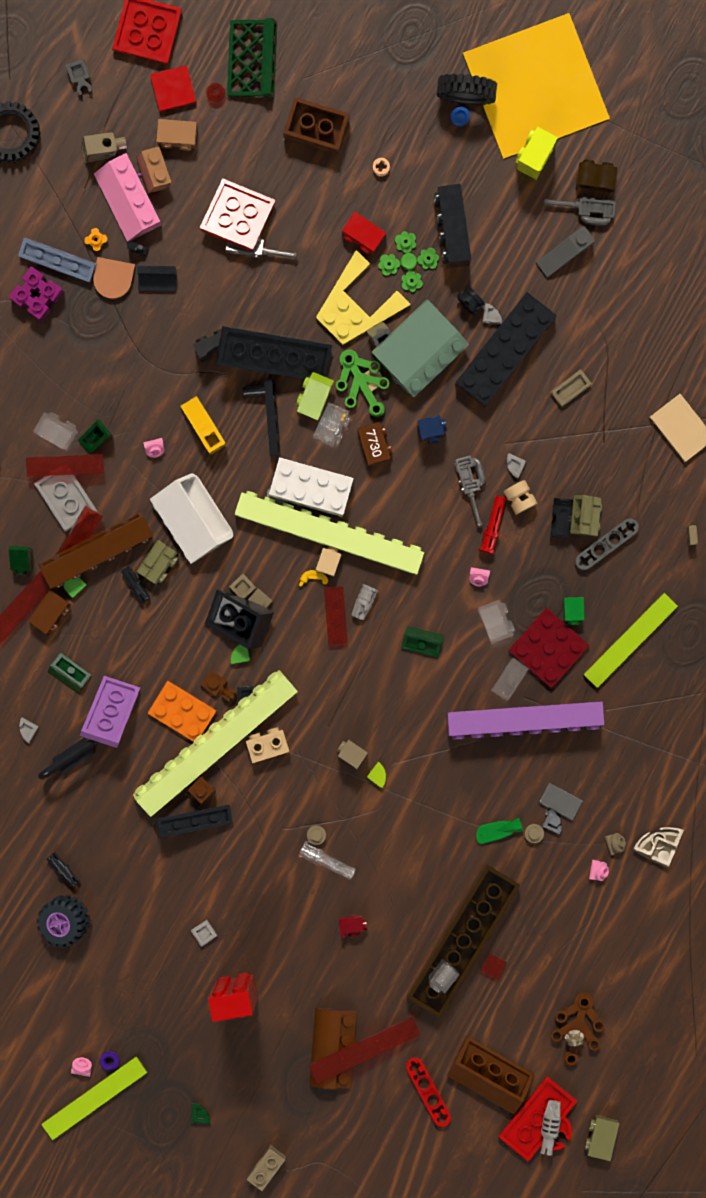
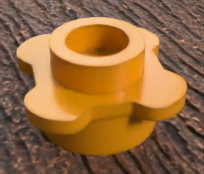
M93 228L91 234L85 237V243L90 244L94 251H99L108 240L107 236L102 235L97 228Z

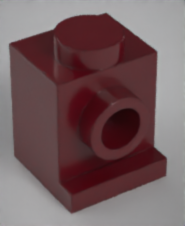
M362 915L339 917L341 938H345L347 933L349 937L359 936L360 932L367 930L366 919H362Z

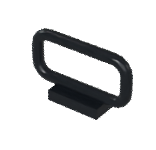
M84 737L52 758L54 763L38 774V778L40 780L46 779L58 770L64 775L94 755L95 752L92 748L100 742L91 739L87 741Z

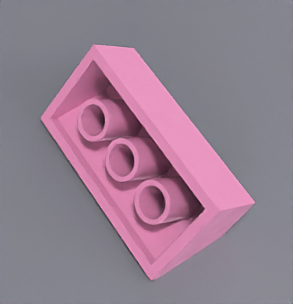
M126 153L109 161L94 173L127 242L161 226V222Z

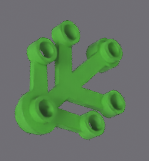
M345 350L340 355V363L343 369L340 380L336 382V388L339 391H345L348 388L347 379L350 370L352 371L354 379L349 397L345 399V405L349 408L357 405L356 398L360 387L370 404V414L374 417H381L385 413V406L383 403L377 402L367 382L378 385L382 389H387L390 386V381L385 377L378 378L361 373L358 366L369 368L372 372H378L381 369V364L378 361L361 359L353 350ZM347 356L352 357V361L350 363L346 362ZM373 363L378 364L377 370L372 369ZM386 380L387 386L382 387L381 381ZM340 382L345 383V387L343 389L339 388ZM350 398L354 400V404L352 406L348 404V400ZM375 406L380 407V411L378 413H375L373 410Z

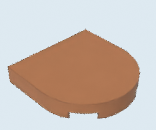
M97 257L93 278L96 290L108 299H118L124 296L131 288L135 264Z

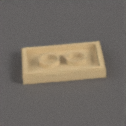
M681 394L677 395L649 417L684 462L706 446V426Z

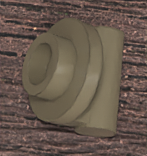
M619 833L605 836L611 855L624 851L626 842L623 836Z

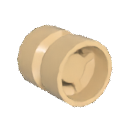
M525 480L503 491L507 500L512 501L511 507L515 515L537 504L533 494H529L530 488Z

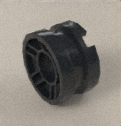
M469 286L464 289L463 293H459L456 296L463 307L473 316L478 313V309L485 307L484 301Z

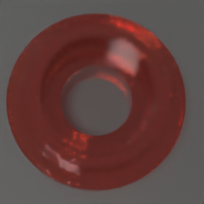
M219 83L209 85L206 90L207 98L212 102L222 101L225 97L224 87ZM217 89L219 90V94L213 95L212 91Z

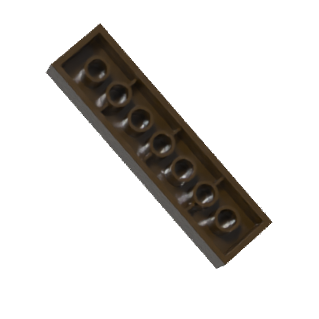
M488 864L484 866L407 993L408 999L440 1018L520 887L518 882Z

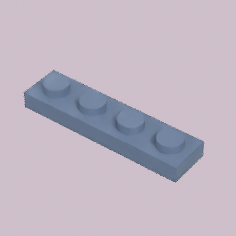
M26 237L23 239L18 254L19 257L87 282H91L97 263Z

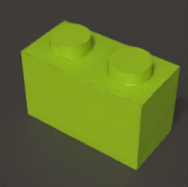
M314 372L310 378L306 377L302 386L305 388L304 394L300 393L296 402L299 405L297 412L318 420L334 380Z

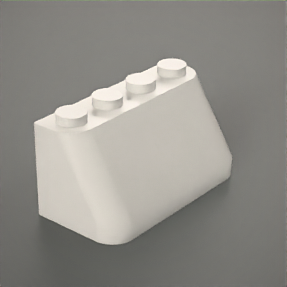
M189 474L175 480L150 498L154 509L159 513L164 525L168 527L175 542L178 543L184 552V556L190 563L196 562L233 537L231 527L201 480L195 474Z

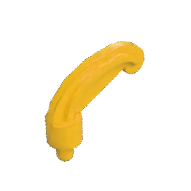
M306 571L300 578L299 586L302 587L304 583H307L308 579L322 580L323 584H327L328 578L318 571Z

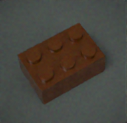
M294 97L283 133L284 138L339 154L350 114Z

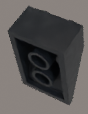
M217 589L205 624L247 649L262 647L274 612L260 604Z

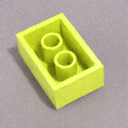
M537 127L535 131L531 130L526 139V148L522 146L517 155V170L537 180L555 148L558 137L540 127Z

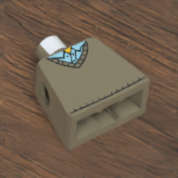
M112 132L83 136L81 143L85 163L113 158L116 156L117 150L127 148L125 137L114 138Z

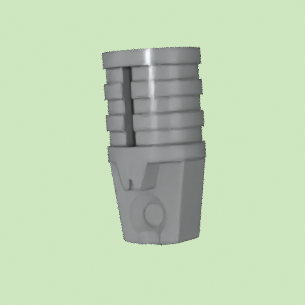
M363 584L356 599L352 616L364 620L379 590Z

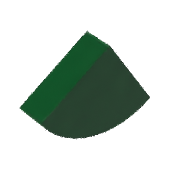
M193 1102L191 1123L210 1124L211 1120L208 1111L202 1105Z

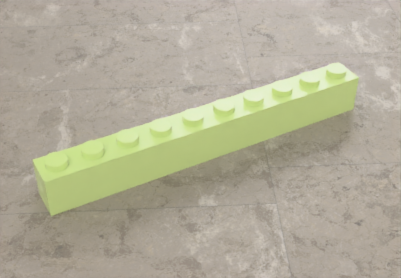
M247 491L246 494L241 493L235 516L334 547L415 575L418 573L424 555L421 547L415 545L406 547L403 546V542L392 538V541L384 539V535L378 533L370 535L366 533V529L360 527L355 529L348 528L349 524L338 521L336 524L330 522L329 517L319 515L318 518L312 516L311 511L305 509L297 511L293 509V505L283 503L281 506L275 504L276 500L265 497L263 500L257 498L258 494Z
M280 670L269 675L267 681L262 685L256 686L252 694L242 698L233 710L227 711L218 723H213L205 734L199 735L194 740L191 746L181 750L178 757L168 761L164 769L153 774L145 785L139 786L133 794L135 800L150 817L153 816L298 691Z

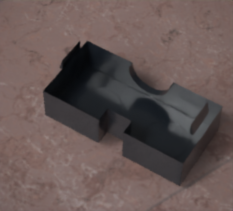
M554 498L552 514H555L556 518L551 521L550 537L570 538L573 500Z

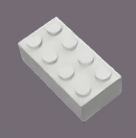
M279 457L269 497L343 518L353 478Z

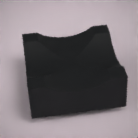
M222 328L213 332L214 335L209 338L206 336L198 338L196 340L197 343L193 344L201 363L207 361L218 351Z

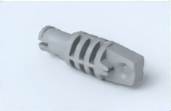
M549 1100L543 1116L541 1129L543 1141L540 1153L544 1155L546 1151L547 1155H553L554 1140L558 1137L561 1121V1102Z

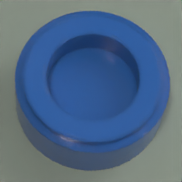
M464 107L455 108L451 113L452 123L457 127H463L468 124L470 119L469 111Z

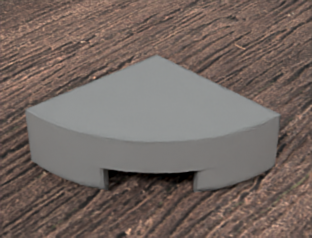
M485 303L483 323L501 325L502 318L498 310L492 305Z
M508 453V470L518 479L526 461Z
M23 717L20 720V733L23 739L30 743L39 726Z

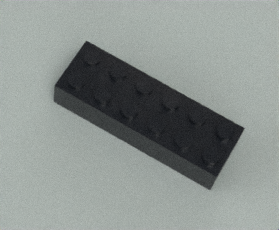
M526 292L461 374L455 385L485 408L557 315Z

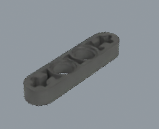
M634 519L624 520L581 552L575 559L576 567L580 570L589 569L635 535L639 529L637 521ZM627 522H628L629 524H632V523H633V524H634V527H633V530H634V531L631 532V531L629 530V531H627L626 533H624V535L627 536V537L624 539L622 533H621L620 531H618L617 529L620 527V528H621V531H622V530H624V529L627 527V526H626V523H627ZM612 533H616L620 537L617 544H612L609 541V536ZM596 545L604 547L603 555L598 556L594 553ZM590 550L591 555L596 560L593 561L591 558L587 561L588 566H580V557L586 558L589 556L587 551Z

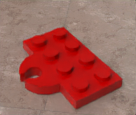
M548 1076L544 1078L498 1135L499 1138L527 1161L542 1147L543 1136L541 1129L543 1116L549 1100L561 1102L559 1132H563L568 1140L572 1136V1127L566 1115L576 1104L577 1100ZM554 1140L553 1151L565 1147L562 1142Z

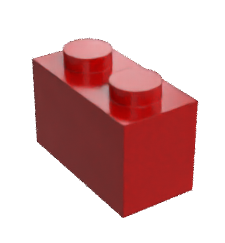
M356 212L353 213L342 229L343 238L351 244L355 242L360 245L359 249L366 254L370 252L374 255L386 237L385 231Z

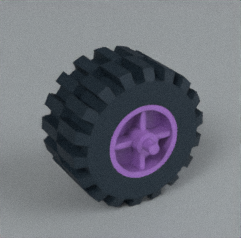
M60 895L41 908L42 910L38 913L40 917L37 918L36 923H39L37 929L42 932L40 936L46 938L45 942L48 944L52 942V946L57 947L59 945L60 948H64L65 946H71L87 933L86 929L90 926V923L87 921L90 920V915L86 914L88 909H84L82 901L78 902V898L75 896L71 898V895Z

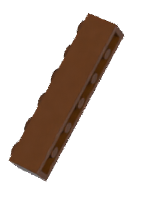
M139 512L41 562L38 566L50 589L53 587L59 588L65 584V581L80 577L82 572L94 570L100 563L115 559L117 554L129 552L133 549V546L148 542L153 534L143 514Z

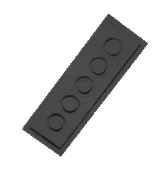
M222 326L215 364L300 379L310 378L313 372L326 377L332 345Z

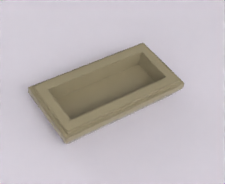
M580 369L553 389L551 394L563 407L591 386L592 383Z

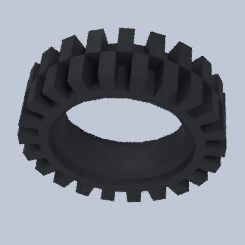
M445 74V76L441 75L438 77L437 97L444 99V101L459 102V104L466 103L467 105H486L496 101L497 83L492 81V79L479 77L478 75L471 76V74Z
M6 101L5 104L0 102V119L8 115L17 116L27 126V137L22 145L14 149L0 147L1 162L10 163L13 161L18 163V160H25L26 156L29 155L30 157L32 151L37 149V143L40 141V126L35 115L25 105H20L18 102L11 103L10 101Z

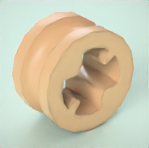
M378 158L373 163V171L377 176H386L390 171V164L385 158ZM380 163H384V166H387L382 172L379 171V168L376 169V166H379Z

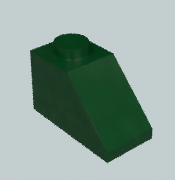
M9 546L10 570L15 571V575H27V571L32 572V548Z

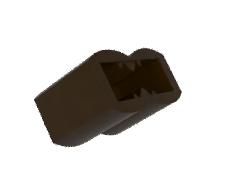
M585 159L578 165L575 187L613 193L618 167H614V164L609 162H603L602 165H598L593 160Z

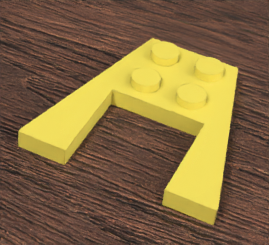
M357 250L316 317L342 345L410 306V303L396 291L369 317L344 292L370 265Z

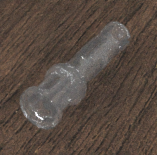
M307 841L304 842L299 851V857L303 856L311 860L312 864H320L348 880L352 878L356 869L323 853V849H317L309 845Z

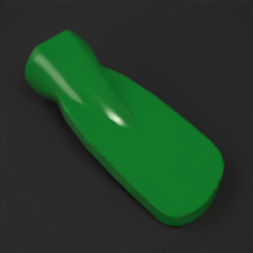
M519 817L512 821L484 824L478 828L476 839L479 844H484L502 839L514 832H523L521 819Z

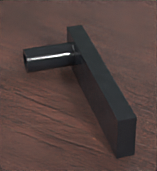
M267 379L264 380V385L243 387L244 398L265 396L270 456L281 457L275 381Z
M230 805L157 818L153 828L157 832L158 838L233 824Z

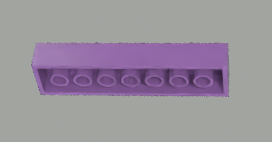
M603 702L446 712L448 736H452V739H465V735L470 734L472 738H482L484 733H491L492 737L503 736V732H510V735H523L522 731L529 730V734L542 733V729H548L550 733L561 732V728H567V731H580V727L586 726L587 730L600 729V725H604Z

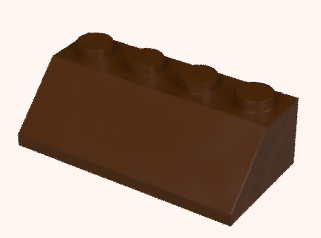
M468 1036L447 1074L451 1079L512 1114L523 1103L535 1075Z

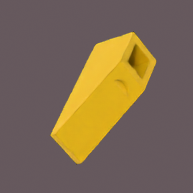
M197 396L181 405L182 410L210 455L226 446L225 441Z

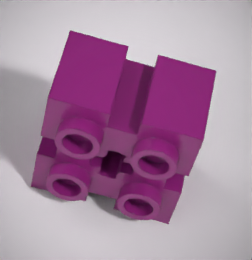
M31 266L22 278L25 282L23 286L17 285L9 295V298L22 309L28 306L27 311L29 314L43 322L51 311L48 307L51 302L56 304L64 291L51 280L48 283L44 282L45 276ZM39 291L40 296L32 298L34 296L33 292Z

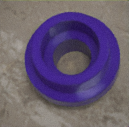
M107 1051L102 1054L100 1065L103 1069L112 1071L118 1067L119 1057L115 1052ZM108 1057H111L113 1059L112 1064H108L106 1062V1059Z

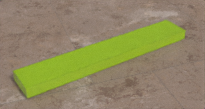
M663 593L583 675L598 688L678 606Z
M136 1056L41 1125L52 1140L141 1078L147 1073V1070Z

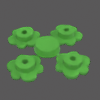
M403 231L401 235L395 237V242L397 243V249L402 250L406 254L401 257L400 261L395 259L393 254L389 256L382 255L378 267L382 269V273L385 276H388L391 273L395 274L401 264L404 269L408 270L406 275H403L401 278L403 281L402 288L415 292L416 288L422 287L423 282L420 280L421 275L419 273L415 274L412 269L416 267L417 262L424 269L436 268L439 255L436 254L434 248H428L427 251L425 249L421 250V255L416 258L414 254L410 253L411 249L416 247L414 242L416 236L413 233L408 234L406 231Z

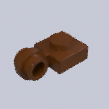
M212 669L200 684L215 696L221 690L223 692L221 696L229 702L236 698L235 695L237 693L230 687L223 688L227 680Z

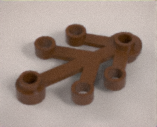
M579 993L575 997L574 1004L563 1011L556 1012L555 1019L559 1023H563L567 1020V1016L578 1011L576 1019L551 1032L553 1041H561L565 1034L574 1029L582 1031L591 1050L596 1051L600 1048V1042L594 1038L584 1021L585 1013H587L593 1022L594 1030L597 1032L604 1030V1022L599 1020L592 1008L594 1000L589 993ZM587 999V1005H581V1000ZM563 1013L565 1015L564 1019L559 1020L557 1018L558 1014ZM597 1022L602 1023V1027L600 1029L595 1028V1024ZM555 1032L560 1033L558 1039L553 1038ZM593 1041L598 1043L595 1048L591 1047V1042ZM570 1046L569 1050L563 1054V1061L567 1066L572 1067L578 1063L579 1057L576 1053L578 1046ZM570 1055L575 1057L573 1062H568L567 1060Z

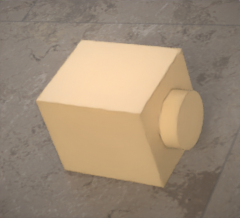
M330 546L327 549L323 548L316 571L334 577L341 558V554L338 553L339 549Z

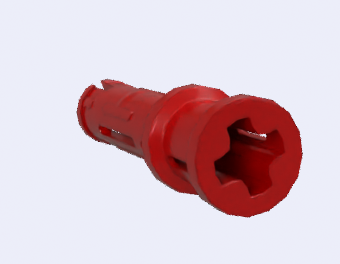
M495 496L487 530H484L482 534L484 537L478 551L495 555L494 548L496 540L499 539L498 529L507 498Z

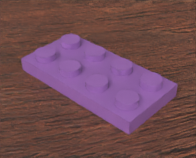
M104 676L80 736L117 748L138 697L140 687Z

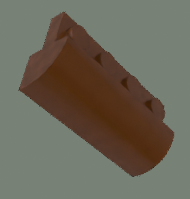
M315 1008L310 1086L324 1089L351 1088L357 1011Z

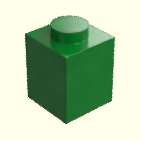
M584 597L563 598L564 621H568V625H579L580 621L584 620Z

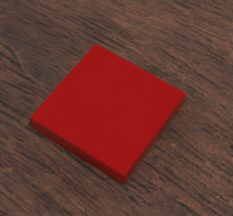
M187 65L150 74L160 112L197 103Z

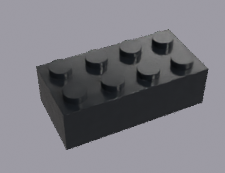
M461 184L440 186L437 188V192L434 193L435 208H439L436 219L437 226H441L442 229L439 234L440 245H444L442 250L443 264H447V269L470 266L472 259Z

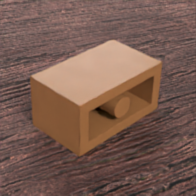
M158 119L157 145L161 146L162 149H172V147H180V150L191 151V148L196 149L197 122Z
M155 147L141 151L136 159L148 193L166 189L172 182L160 148Z

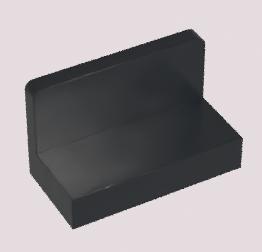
M137 266L139 291L176 292V266Z

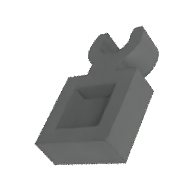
M81 59L67 64L66 68L71 82H78V94L82 95V86H87L89 92H91L92 87L86 82V79L90 78V74L85 60Z

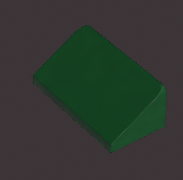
M407 626L401 649L438 658L443 635Z
M62 653L58 655L48 669L49 674L77 694L91 677L90 673Z

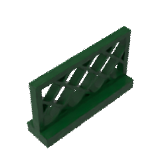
M266 18V20H230L227 96L274 98L277 22L274 18ZM235 25H243L247 30L238 37L235 34ZM256 25H263V32L257 37L251 30ZM250 32L256 39L247 46L242 39ZM241 42L246 49L237 56L234 52V47ZM259 42L263 47L262 51L256 56L250 49ZM249 51L255 58L246 65L241 58ZM258 60L262 64V69L255 75L250 67ZM240 61L245 68L237 75L233 71V66ZM249 70L254 77L245 84L240 77ZM239 79L244 87L240 91H232V85ZM257 79L261 83V91H252L249 86Z

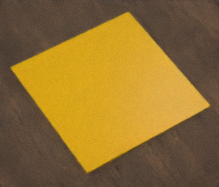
M569 13L463 53L471 76L487 77V79H492V81L497 83L495 103L486 104L483 107L503 159L518 154L522 146L526 148L525 144L531 130L535 131L537 127L561 138L610 119Z

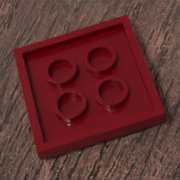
M546 607L508 651L552 688L590 645Z

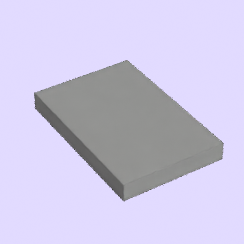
M67 463L34 483L65 532L98 512Z

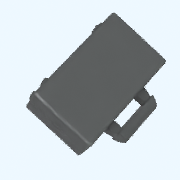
M549 783L538 803L546 807L544 816H547L550 808H552L560 815L561 819L565 817L572 821L583 801Z

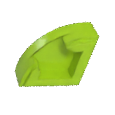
M378 762L367 777L383 788L386 781V773L384 767Z

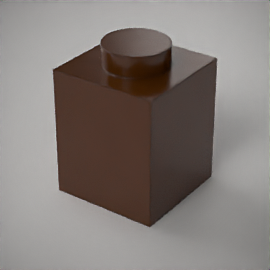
M203 776L188 789L201 804L216 790Z

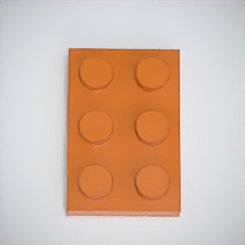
M167 681L148 714L194 742L199 735L204 733L217 710Z

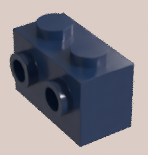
M440 415L417 421L421 443L429 441V444L437 443L444 437L447 426L445 419L441 420Z

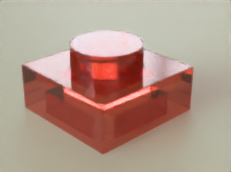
M489 953L481 971L498 980L507 962Z

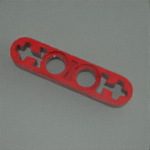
M418 1057L408 1059L406 1069L434 1122L440 1127L447 1126L451 1121L450 1112L422 1060ZM413 1061L420 1063L418 1066L420 1073L422 1071L425 1072V1074L419 1075L416 1079L414 1078L417 1075L416 1071L409 1068L412 1066L411 1062ZM421 1078H426L430 1082L429 1086L425 1089L420 1088L418 1085ZM431 1095H435L439 1099L438 1103L434 1106L429 1105L427 1102L428 1097ZM441 1105H443V1108H440V1111L443 1115L447 1114V1116L445 1117L446 1121H438V1112L435 1111L433 1113L432 1110L438 1109Z

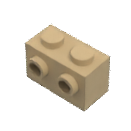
M277 727L267 730L268 734L260 736V733L249 736L250 740L246 741L252 763L290 752L283 730L279 731Z

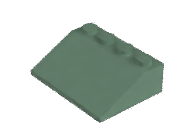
M427 299L379 344L372 353L408 394L415 397L469 344Z

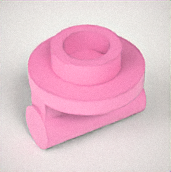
M162 438L143 442L146 454L149 457H159L165 451Z
M471 567L469 581L477 587L486 585L489 580L490 570Z
M592 860L589 879L603 881L609 874L607 864L598 860Z
M86 1058L75 1059L72 1063L71 1074L90 1077L92 1067L90 1060Z

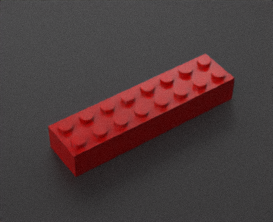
M249 972L238 974L237 978L230 979V975L219 977L208 997L212 1022L253 1015L258 998L254 975H249Z

